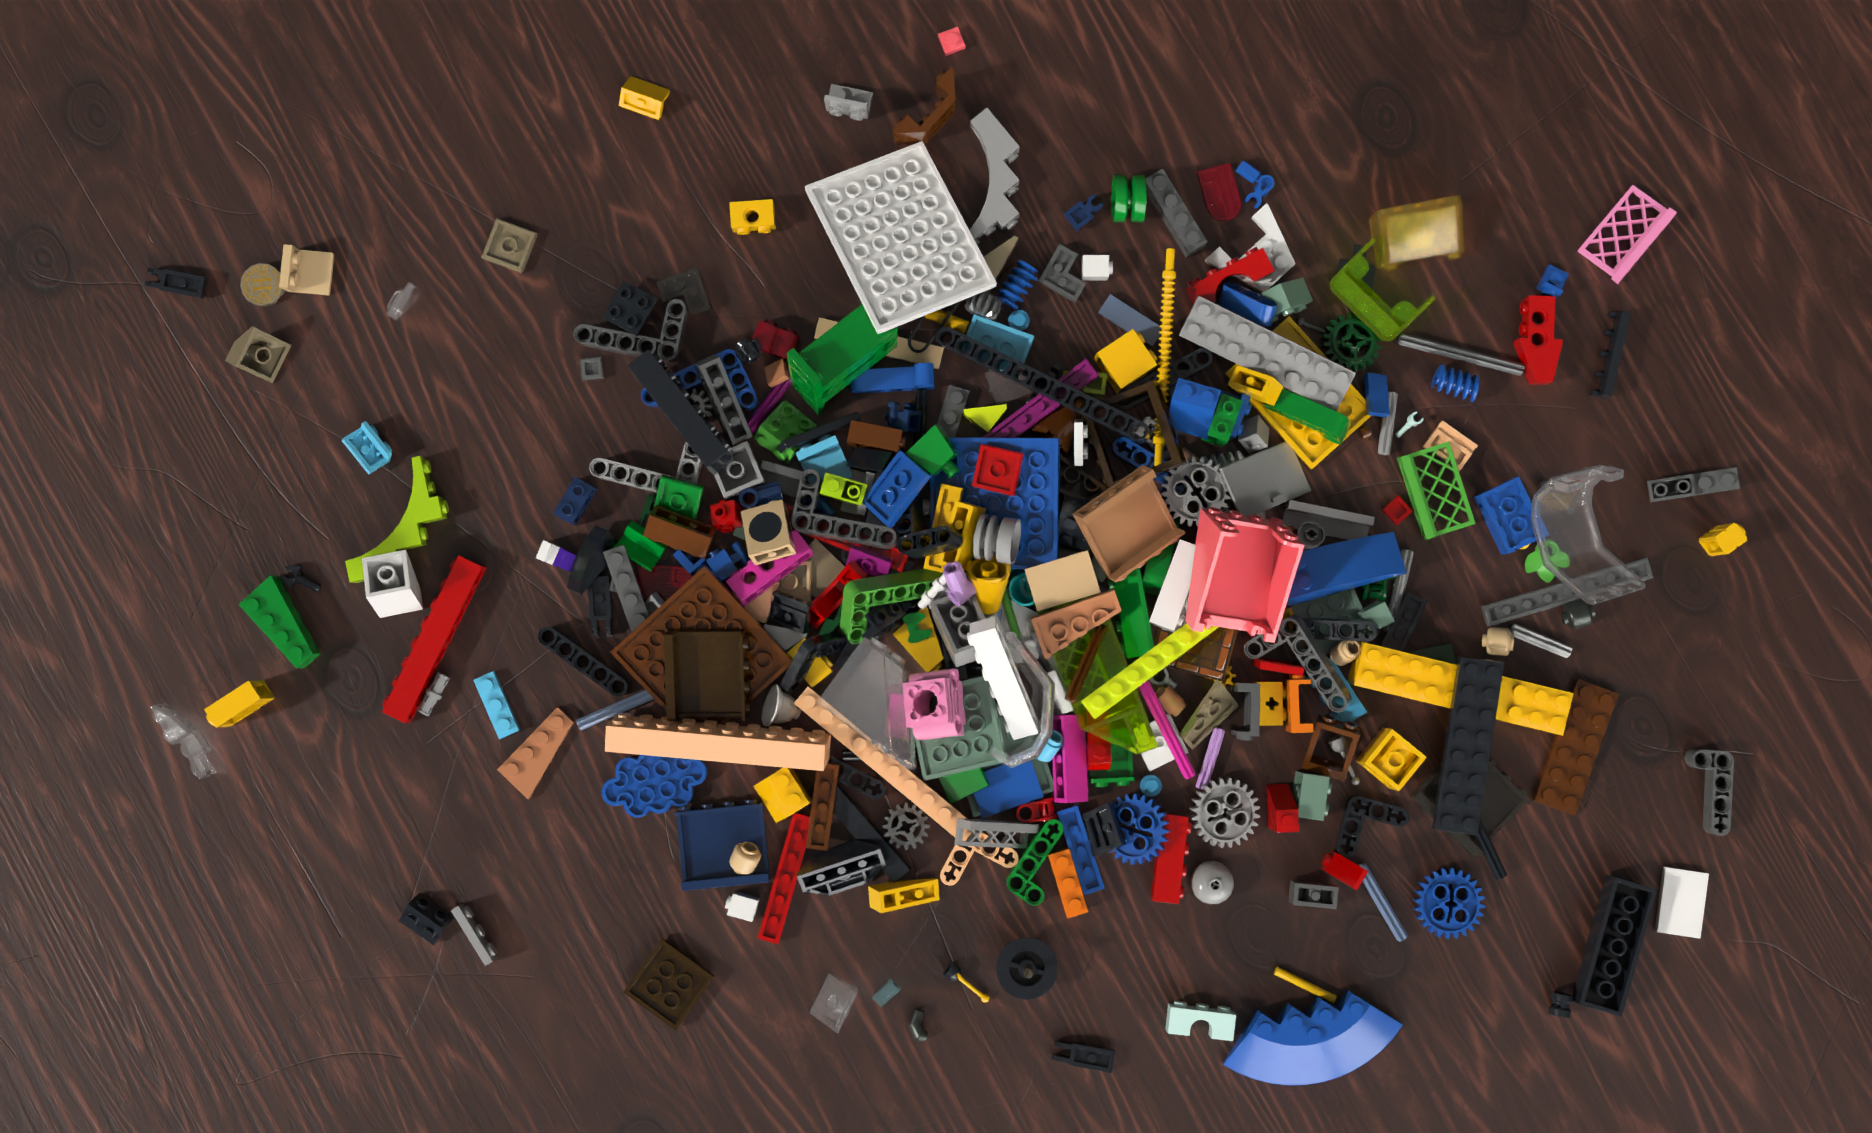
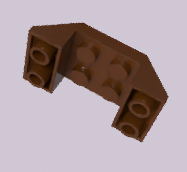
M952 67L947 71L943 70L936 78V95L940 100L936 103V109L931 115L927 113L920 121L921 126L908 115L904 119L899 118L893 125L895 144H916L921 141L928 143L955 113V79Z

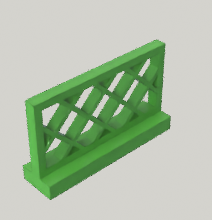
M1450 442L1397 458L1423 540L1476 524ZM1445 447L1448 456L1445 462L1442 463L1433 457L1438 449ZM1432 452L1431 456L1425 453ZM1422 455L1429 459L1423 470L1416 467L1413 457ZM1431 461L1442 466L1437 477L1426 472ZM1445 468L1453 471L1454 478L1451 484L1440 479ZM1424 474L1435 479L1430 490L1422 487L1421 480ZM1438 481L1449 486L1444 497L1433 492ZM1452 488L1460 492L1461 498L1457 504L1447 500ZM1431 495L1442 500L1436 511L1429 508L1427 503ZM1445 502L1455 507L1450 518L1439 513ZM1458 509L1466 512L1467 522L1459 523L1453 520ZM1437 516L1448 520L1445 528L1436 531L1434 525ZM1451 522L1456 524L1455 526L1449 527Z

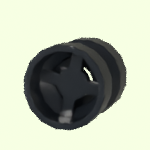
M1551 991L1552 1005L1549 1006L1548 1013L1554 1016L1570 1018V1004L1573 1002L1574 995Z

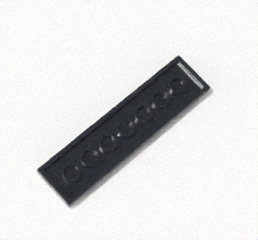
M1458 656L1432 824L1434 830L1478 834L1504 662Z

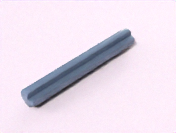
M644 690L577 719L578 728L584 730L619 713L649 702L654 698Z
M1359 864L1360 867L1368 871L1362 882L1396 940L1399 942L1405 940L1408 934L1367 864Z

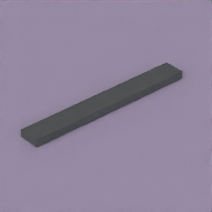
M1648 557L1482 605L1481 609L1486 625L1489 627L1564 605L1577 599L1588 598L1654 578Z

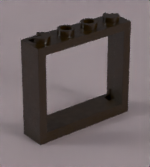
M1152 380L1101 402L1112 406L1148 391L1171 457L1170 461L1151 467L1157 476L1187 464L1160 384ZM1081 416L1083 424L1088 425L1090 432L1088 436L1089 442L1093 448L1095 447L1097 456H1095L1096 462L1104 473L1102 477L1104 485L1110 488L1120 480L1117 481L1098 425L1096 422Z

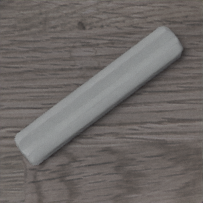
M1388 392L1390 415L1382 417L1378 454L1389 455L1391 451L1398 394L1395 392Z
M1513 624L1510 628L1511 634H1514V637L1565 658H1568L1572 653L1571 646L1518 624Z

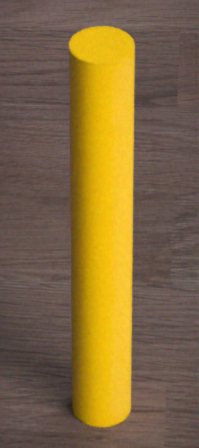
M1276 967L1274 975L1331 1003L1335 1002L1337 997L1335 994L1282 968Z

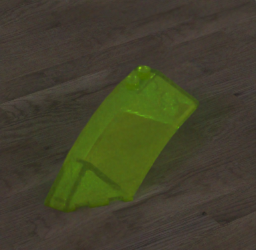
M1087 596L1068 603L1038 611L1037 613L1039 615L1091 596ZM1108 619L1102 623L1107 626V632L1075 703L1071 704L1080 729L1138 755L1155 749L1158 745L1137 689L1096 719L1092 717L1081 703L1084 698L1128 667L1112 622ZM1095 627L1082 637H1078L1062 650L1060 649L1053 654L1067 691Z

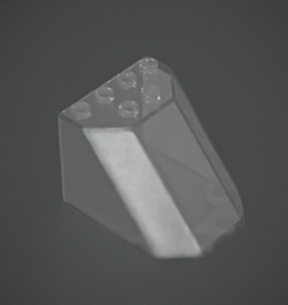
M864 637L817 703L889 757L895 759L907 769L915 770L917 768L915 737L913 728H906L902 684L909 682V668L904 665L906 660L894 652L890 654L892 649L874 637L870 640Z

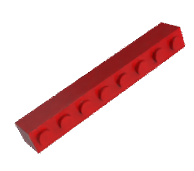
M460 555L452 560L448 578L445 577L441 582V592L438 597L433 599L430 605L432 610L429 616H426L421 623L422 631L419 636L414 638L411 644L413 649L410 655H407L402 662V672L393 680L392 687L394 688L391 694H388L383 701V713L403 723H411L425 695V690L429 687L487 567Z

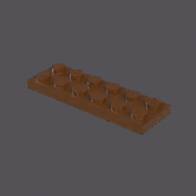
M1575 679L1570 692L1574 694L1563 736L1555 734L1532 798L1535 802L1573 816L1577 813L1619 695L1580 679Z

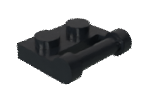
M1107 803L1081 815L1093 849L1091 851L1093 858L1126 845L1113 803ZM1093 819H1094V822H1095V825H1096V828H1097V831H1098V834H1099V837H1100L1102 846H1100V842H1099V839H1098V836H1097V833H1096V830H1095V827H1094V824H1093V821H1092Z

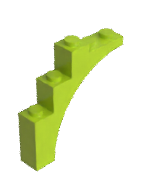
M412 457V493L408 507L398 526L376 548L362 556L345 561L349 582L359 583L364 581L362 558L427 545L428 532L426 527H423V524L447 519V513H449L448 503L446 500H443V497H434L436 488L429 476L431 465L425 457Z

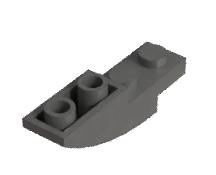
M1737 467L1647 481L1650 502L1740 489Z

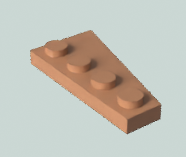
M1114 589L1031 617L1045 660L1058 650L1068 646L1069 643L1078 637L1085 635L1095 626H1099L1122 611Z

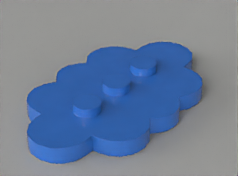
M639 755L638 758L625 757L616 765V777L607 780L603 784L601 794L607 804L612 806L623 805L626 813L632 817H642L649 811L661 814L668 811L672 805L677 807L687 805L694 796L693 786L702 783L706 779L708 768L703 760Z

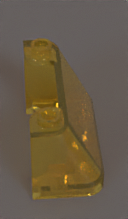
M1451 196L1386 208L1375 212L1368 219L1378 269L1385 268V271L1398 269V265L1403 262L1439 255L1448 256V259L1451 260L1460 258L1461 254L1465 252L1461 196Z

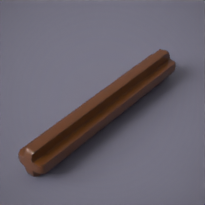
M1100 624L1095 627L1065 695L1066 701L1070 703L1076 702L1107 632V626Z

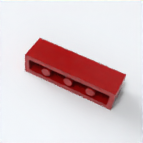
M1167 813L1163 817V821H1170L1169 824L1165 825V829H1169L1171 832L1164 834L1169 839L1167 842H1162L1165 849H1157L1160 856L1155 857L1151 889L1152 901L1179 904V899H1183L1184 886H1181L1182 877L1186 876L1187 865L1183 864L1184 855L1187 856L1189 852V843L1186 842V836L1190 834L1192 825L1191 821H1188L1189 817L1186 815Z

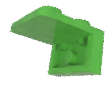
M783 401L760 425L754 439L762 447L772 452L777 459L788 465L799 447L780 454L777 448L778 445L786 439L816 428L817 425L789 402Z

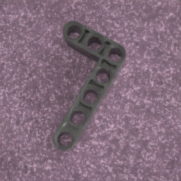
M671 300L666 308L660 339L642 335L635 336L632 333L587 324L578 325L574 329L573 336L577 342L585 347L639 357L644 353L643 347L645 344L652 343V354L657 353L665 363H674L680 357L689 310L682 300ZM676 306L683 307V311L679 315L673 314V308ZM671 327H678L679 330L675 336L668 335ZM583 331L590 332V336L587 340L580 339V335ZM604 335H610V342L606 345H603L601 343L602 337ZM631 339L632 345L624 349L622 347L623 341ZM668 347L674 348V354L671 357L664 356V351Z
M807 469L802 473L792 515V525L799 533L887 550L897 546V535L892 528L816 514L823 480L816 470ZM810 476L817 477V481L813 485H807L806 483ZM805 497H812V503L809 506L802 505ZM801 518H807V525L802 528L798 527V521ZM822 522H829V528L826 531H819V525ZM843 526H850L849 534L840 535V529ZM869 529L872 531L869 539L861 538V533L864 530ZM890 533L893 535V540L890 543L882 542L885 534Z
M1290 615L1281 621L1277 633L1278 642H1265L1263 640L1264 634H1258L1245 644V654L1251 659H1257L1287 641L1328 707L1334 712H1342L1350 705L1352 701L1350 692L1300 616ZM1288 621L1296 624V631L1288 627ZM1300 640H1305L1308 643V649H1303L1300 646ZM1253 643H1257L1260 646V652H1256L1253 649ZM1312 658L1320 662V668L1312 665ZM1323 678H1330L1332 686L1325 685ZM1335 696L1342 697L1344 705H1339L1335 700Z

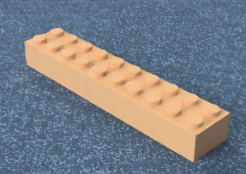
M619 713L606 725L605 752L824 771L830 757L831 734L825 733L824 730H813L812 732H805L802 728L782 730L780 726L760 728L758 724L739 726L736 722H727L725 725L717 724V721L706 720L702 723L696 722L695 719L685 718L683 721H667V716L657 719L653 718L652 715L634 717L630 713Z

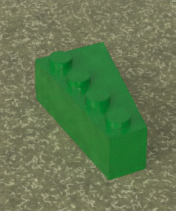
M270 575L238 605L296 668H306L321 653L309 630L303 624L300 613L295 609L280 576Z

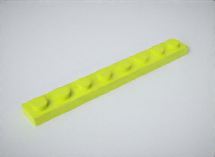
M1187 623L1084 698L1081 703L1094 719L1098 718L1219 627L1211 626L1210 629L1204 627L1203 632L1192 631Z

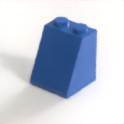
M1178 378L1169 410L1175 430L1208 440L1209 436L1207 433L1221 397V390Z

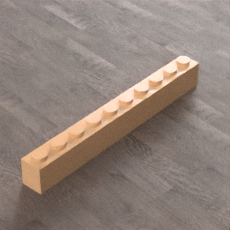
M808 686L794 704L955 837L957 818H968ZM964 829L963 841H966L971 835V832L967 829Z

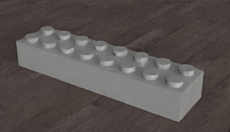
M1197 296L1178 334L1242 367L1275 378L1283 387L1334 411H1337L1356 375L1355 372L1200 296Z

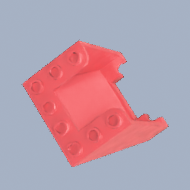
M1209 507V509L1201 508L1185 619L1186 623L1192 631L1203 632L1204 627L1210 629L1211 626L1247 631L1251 636H1255L1256 633L1259 635L1264 634L1263 640L1265 642L1275 643L1304 544L1279 518L1271 517L1269 520L1263 519L1262 516L1256 514L1245 516L1233 510L1227 513L1215 507Z

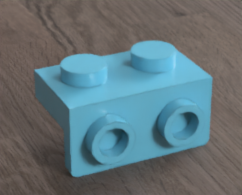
M364 421L359 429L344 437L342 442L369 475L390 462L392 449L387 442H382L378 437L379 434L376 428Z

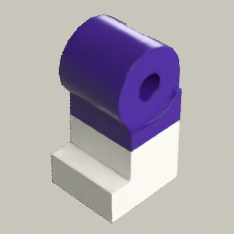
M543 540L536 558L571 572L577 555Z

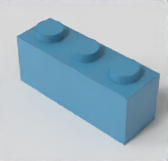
M1327 657L1352 697L1350 705L1344 711H1332L1330 715L1342 722H1353L1367 713L1338 666L1332 661L1331 657ZM1320 662L1314 665V667L1320 668ZM1324 677V684L1332 686L1331 679ZM1311 680V684H1310V685H1311L1313 688L1316 687V686L1314 685V683L1312 682V680ZM1319 694L1318 697L1324 706H1327L1323 697L1321 696V694ZM1335 696L1336 702L1339 705H1344L1343 698Z

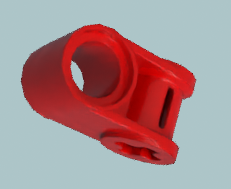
M1053 796L1039 798L1016 806L1014 810L1016 818L1022 823L1048 821L1058 818L1054 813ZM1021 808H1030L1028 818L1020 817L1019 812Z

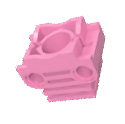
M958 669L910 674L909 682L902 683L906 728H913V733L917 740L964 736L963 725H966V717L963 705L962 681H959ZM935 695L937 696L938 705L935 712L931 713L929 707L930 700Z

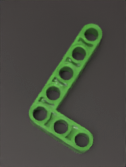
M919 569L849 581L843 590L841 630L850 643L858 644L862 642L863 638L861 635L867 631L868 621L865 615L869 612V607L919 599L925 591L930 590L934 580L937 577L940 578L943 573L929 569Z

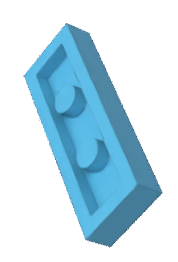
M492 671L474 679L473 681L498 738L502 739L520 731V727L496 672Z

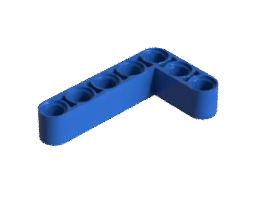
M727 349L715 354L721 359L738 403L746 410L754 409L758 405V396L735 351ZM732 355L735 357L734 364L726 365L724 362L725 358ZM695 365L674 373L681 383L679 388L683 386L687 392L703 386ZM688 374H696L695 382L691 384L686 383ZM737 375L744 376V382L740 385H736L733 382ZM643 388L641 391L642 401L649 407H658L655 401H647L648 392ZM746 394L753 395L752 403L744 404L742 401L743 397Z

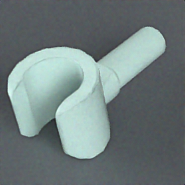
M1417 412L1407 417V423L1395 434L1398 438L1411 427L1422 423L1423 418L1417 422L1413 419Z

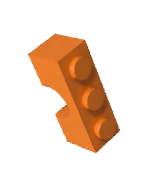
M1068 846L1050 851L1048 858L1067 919L1087 913L1088 909Z

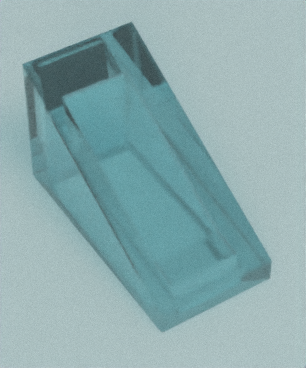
M890 978L872 996V999L882 1007L900 991V987Z

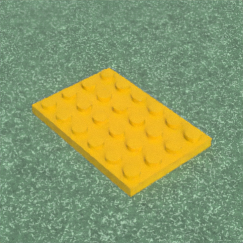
M1290 316L1272 331L1327 358ZM1235 364L1225 373L1229 380L1238 364ZM1350 384L1336 411L1348 417L1351 423L1343 441L1372 416L1367 415L1366 400ZM1283 387V389L1288 390V391H1290V392H1292V393H1295V392H1293V391H1291V390H1289V389ZM1250 398L1249 402L1252 403L1255 409L1310 469H1313L1340 445L1326 439L1321 432L1263 406L1264 402Z

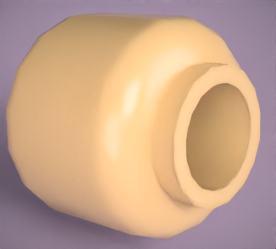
M1490 627L1487 634L1482 636V647H1486L1489 655L1507 656L1510 651H1513L1514 634H1511L1509 628Z
M752 842L739 843L735 846L730 857V866L737 874H751L757 868L761 853Z

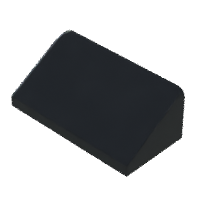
M856 447L846 466L853 469L883 473L892 461L894 453Z

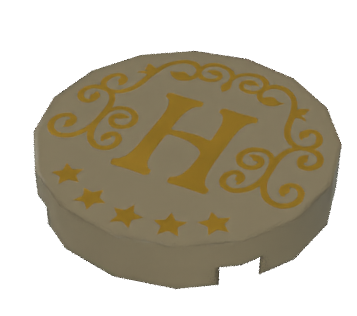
M259 263L252 265L244 272L241 278L240 287L243 296L257 306L267 307L275 304L285 291L279 287L280 271L269 264Z

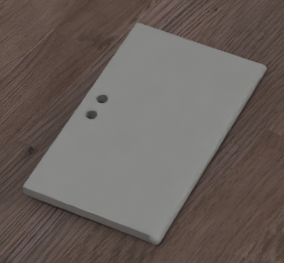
M1286 441L1219 469L1237 511L1245 516L1261 513L1311 491L1298 458Z

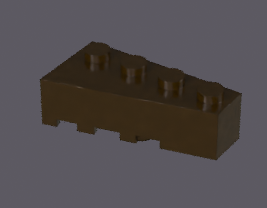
M1060 453V499L1063 500L1064 495L1093 500L1108 489L1091 475L1082 471L1079 466H1074V463L1070 462Z

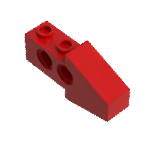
M1529 295L1520 303L1522 322L1519 326V334L1522 335V338L1514 340L1513 344L1520 362L1525 365L1524 373L1528 383L1547 385L1553 382L1563 344L1562 339H1554L1555 296ZM1533 314H1536V315L1539 316V318H1540V323H1539V324H1537V323H1535V322L1533 321V318H1532ZM1533 335L1539 338V345H1535L1532 342Z

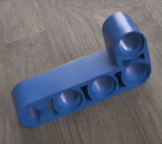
M918 363L914 364V367L868 369L851 382V393L934 389V364Z
M1120 437L1113 442L1111 452L1119 460L1135 469L1142 465L1149 468L1154 467L1155 454L1125 437ZM1123 443L1125 444V450L1130 452L1133 448L1135 451L1130 455V458H1127L1126 456L1129 453L1126 451L1119 453V448L1116 444L1121 445ZM1135 454H1143L1145 456V463L1137 464L1134 458ZM1167 471L1163 475H1157L1153 480L1160 484H1167L1163 476H1171V474ZM1185 475L1184 479L1188 483V477ZM1184 484L1175 486L1176 493L1181 495L1185 489ZM1161 487L1159 490L1160 494L1166 492V489Z

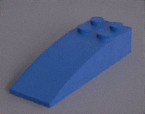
M1394 532L1351 539L1303 551L1286 607L1405 574L1406 569Z

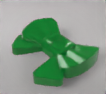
M910 613L903 617V621L907 624L910 633L909 643H918L924 638L928 639L932 633L931 630H919L918 623L925 618V615L922 613Z

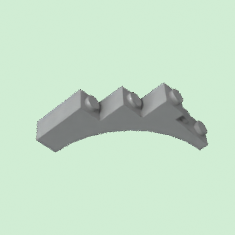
M988 108L984 109L970 121V127L979 139L986 155L989 169L987 199L980 216L969 230L977 245L980 243L979 239L982 236L988 237L996 230V225L1001 231L1006 228L1010 230L1018 223L1017 219L1019 218V212L1005 196L1008 195L1010 197L1019 189L1017 187L1019 179L1007 166L1006 162L1010 164L1017 159L1020 146Z

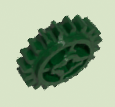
M1348 312L1345 315V319L1342 315H1339L1337 321L1333 319L1329 322L1331 326H1327L1324 329L1328 334H1324L1321 337L1327 342L1323 343L1321 347L1328 349L1324 355H1331V361H1336L1337 364L1343 365L1347 369L1351 367V370L1356 372L1358 366L1361 370H1364L1366 364L1370 366L1374 363L1372 359L1378 358L1379 355L1375 351H1379L1382 347L1376 343L1381 341L1382 338L1375 336L1380 331L1379 329L1372 330L1374 321L1367 324V316L1360 320L1359 313H1356L1352 318L1351 313ZM1345 327L1344 336L1336 340L1338 331ZM1356 329L1360 330L1364 335L1359 334ZM1350 339L1351 342H1354L1356 344L1353 346L1352 343H1348L1347 341ZM1367 345L1365 354L1358 358L1357 353L1359 349ZM1339 350L1344 351L1349 357L1344 356Z

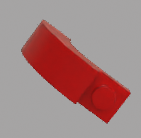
M853 560L811 602L812 606L809 610L811 612L810 624L815 629L840 607L845 585L849 581L868 576Z

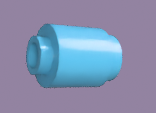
M1049 730L1042 735L1033 748V752L1038 760L1050 762L1061 748L1063 737L1059 732Z

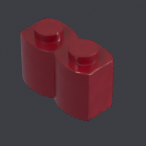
M765 319V322L759 320L752 341L756 338L762 346L760 351L780 359L783 358L788 362L787 352L792 348L796 350L800 337L796 335L797 331L785 327L784 330L776 327L777 323Z

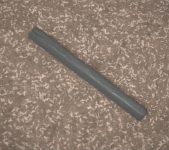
M1406 333L1400 334L1398 344L1519 376L1523 374L1525 365L1519 362Z

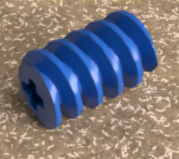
M1022 260L1016 262L1019 268H1012L1014 275L1009 274L1007 276L1009 282H1003L1002 286L1004 289H999L998 294L1000 296H996L1005 305L1017 310L1019 307L1015 302L1024 301L1020 294L1028 295L1025 287H1033L1029 282L1030 279L1038 280L1034 275L1038 271Z
M1444 364L1437 368L1431 382V389L1435 384L1438 385V392L1443 387H1446V394L1448 395L1451 390H1454V397H1457L1461 392L1463 400L1470 395V402L1472 403L1480 388L1478 375L1475 374L1471 377L1469 372L1463 374L1460 369L1455 372L1453 367H1449L1446 370Z

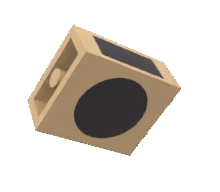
M774 500L768 504L741 511L748 556L754 565L796 554L789 511L783 500Z

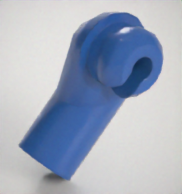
M812 497L805 499L804 506H809L812 503ZM820 497L817 511H822L824 515L832 517L836 513L824 497Z

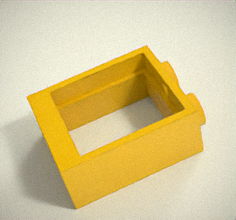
M249 680L204 710L207 713L206 718L212 726L216 728L228 727L244 719L275 697L264 680Z

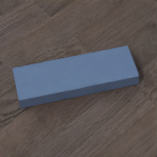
M1111 294L1098 312L1127 332L1132 329L1136 333L1140 332L1145 340V344L1151 348L1161 335L1159 332L1162 331V328L1158 324Z

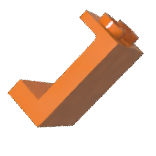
M1289 675V679H1284V686H1286V699H1284L1287 712L1285 721L1286 731L1290 733L1314 732L1313 723L1300 722L1298 686L1299 684H1311V679H1306L1305 675Z

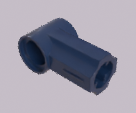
M778 481L755 488H746L739 495L740 504L745 510L768 504L774 500H783ZM753 495L755 501L752 504H746L743 501L744 497Z

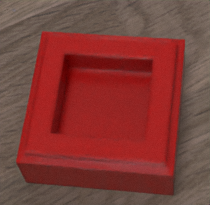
M1399 495L1381 509L1395 526L1413 512Z

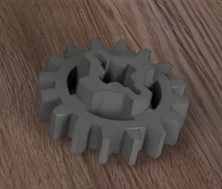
M905 802L903 808L896 804L897 810L894 811L890 808L891 816L884 817L888 821V824H883V828L888 829L884 836H891L889 843L897 842L896 848L898 849L901 845H904L905 850H908L909 845H912L915 849L916 842L918 841L923 844L924 841L921 837L928 836V833L924 831V829L930 828V824L924 822L928 819V815L922 816L923 810L919 809L917 811L915 804L911 808L908 807V802ZM905 812H911L917 817H908ZM897 815L899 822L896 826L892 827V821ZM903 821H906L907 823L911 824L913 823V825L910 826V831H906V829H900V827L903 826ZM921 825V830L915 837V827ZM895 835H904L907 840H901Z

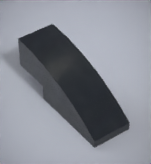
M595 525L586 537L574 560L569 575L567 588L570 591L582 595L607 565L603 551L611 549L617 542L608 530Z

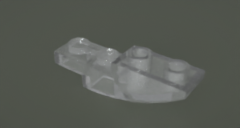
M164 704L151 706L153 710L152 716L161 725L164 739L171 745L181 744V752L185 757H188L193 774L198 776L199 779L213 775L214 771L205 756L212 749L200 731L174 709Z

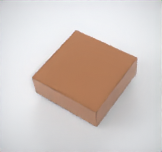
M783 358L765 367L767 384L771 388L790 379L787 362Z

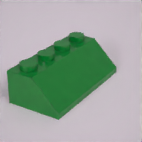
M1140 568L1129 573L1122 581L1114 582L1107 578L1109 590H1115L1122 610L1117 613L1118 620L1115 621L1117 634L1121 633L1122 642H1119L1121 655L1125 654V658L1143 656L1154 647Z

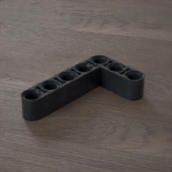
M922 489L896 522L897 549L900 553L914 559L956 550L963 542L962 534L947 526L924 530Z

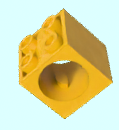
M1134 329L1097 352L1094 357V361L1102 373H1107V380L1117 394L1152 372L1157 366V357L1152 350L1148 351L1146 349L1143 336L1140 332L1136 333Z
M1382 727L1355 761L1389 789L1400 791L1426 759V756L1393 729Z

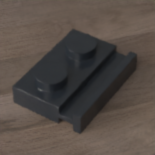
M779 590L774 591L769 621L801 634L808 633L811 616L809 610L812 603Z

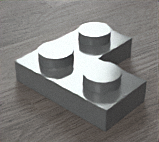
M1059 244L1038 283L1076 303L1086 285L1085 282L1068 273L1078 254Z

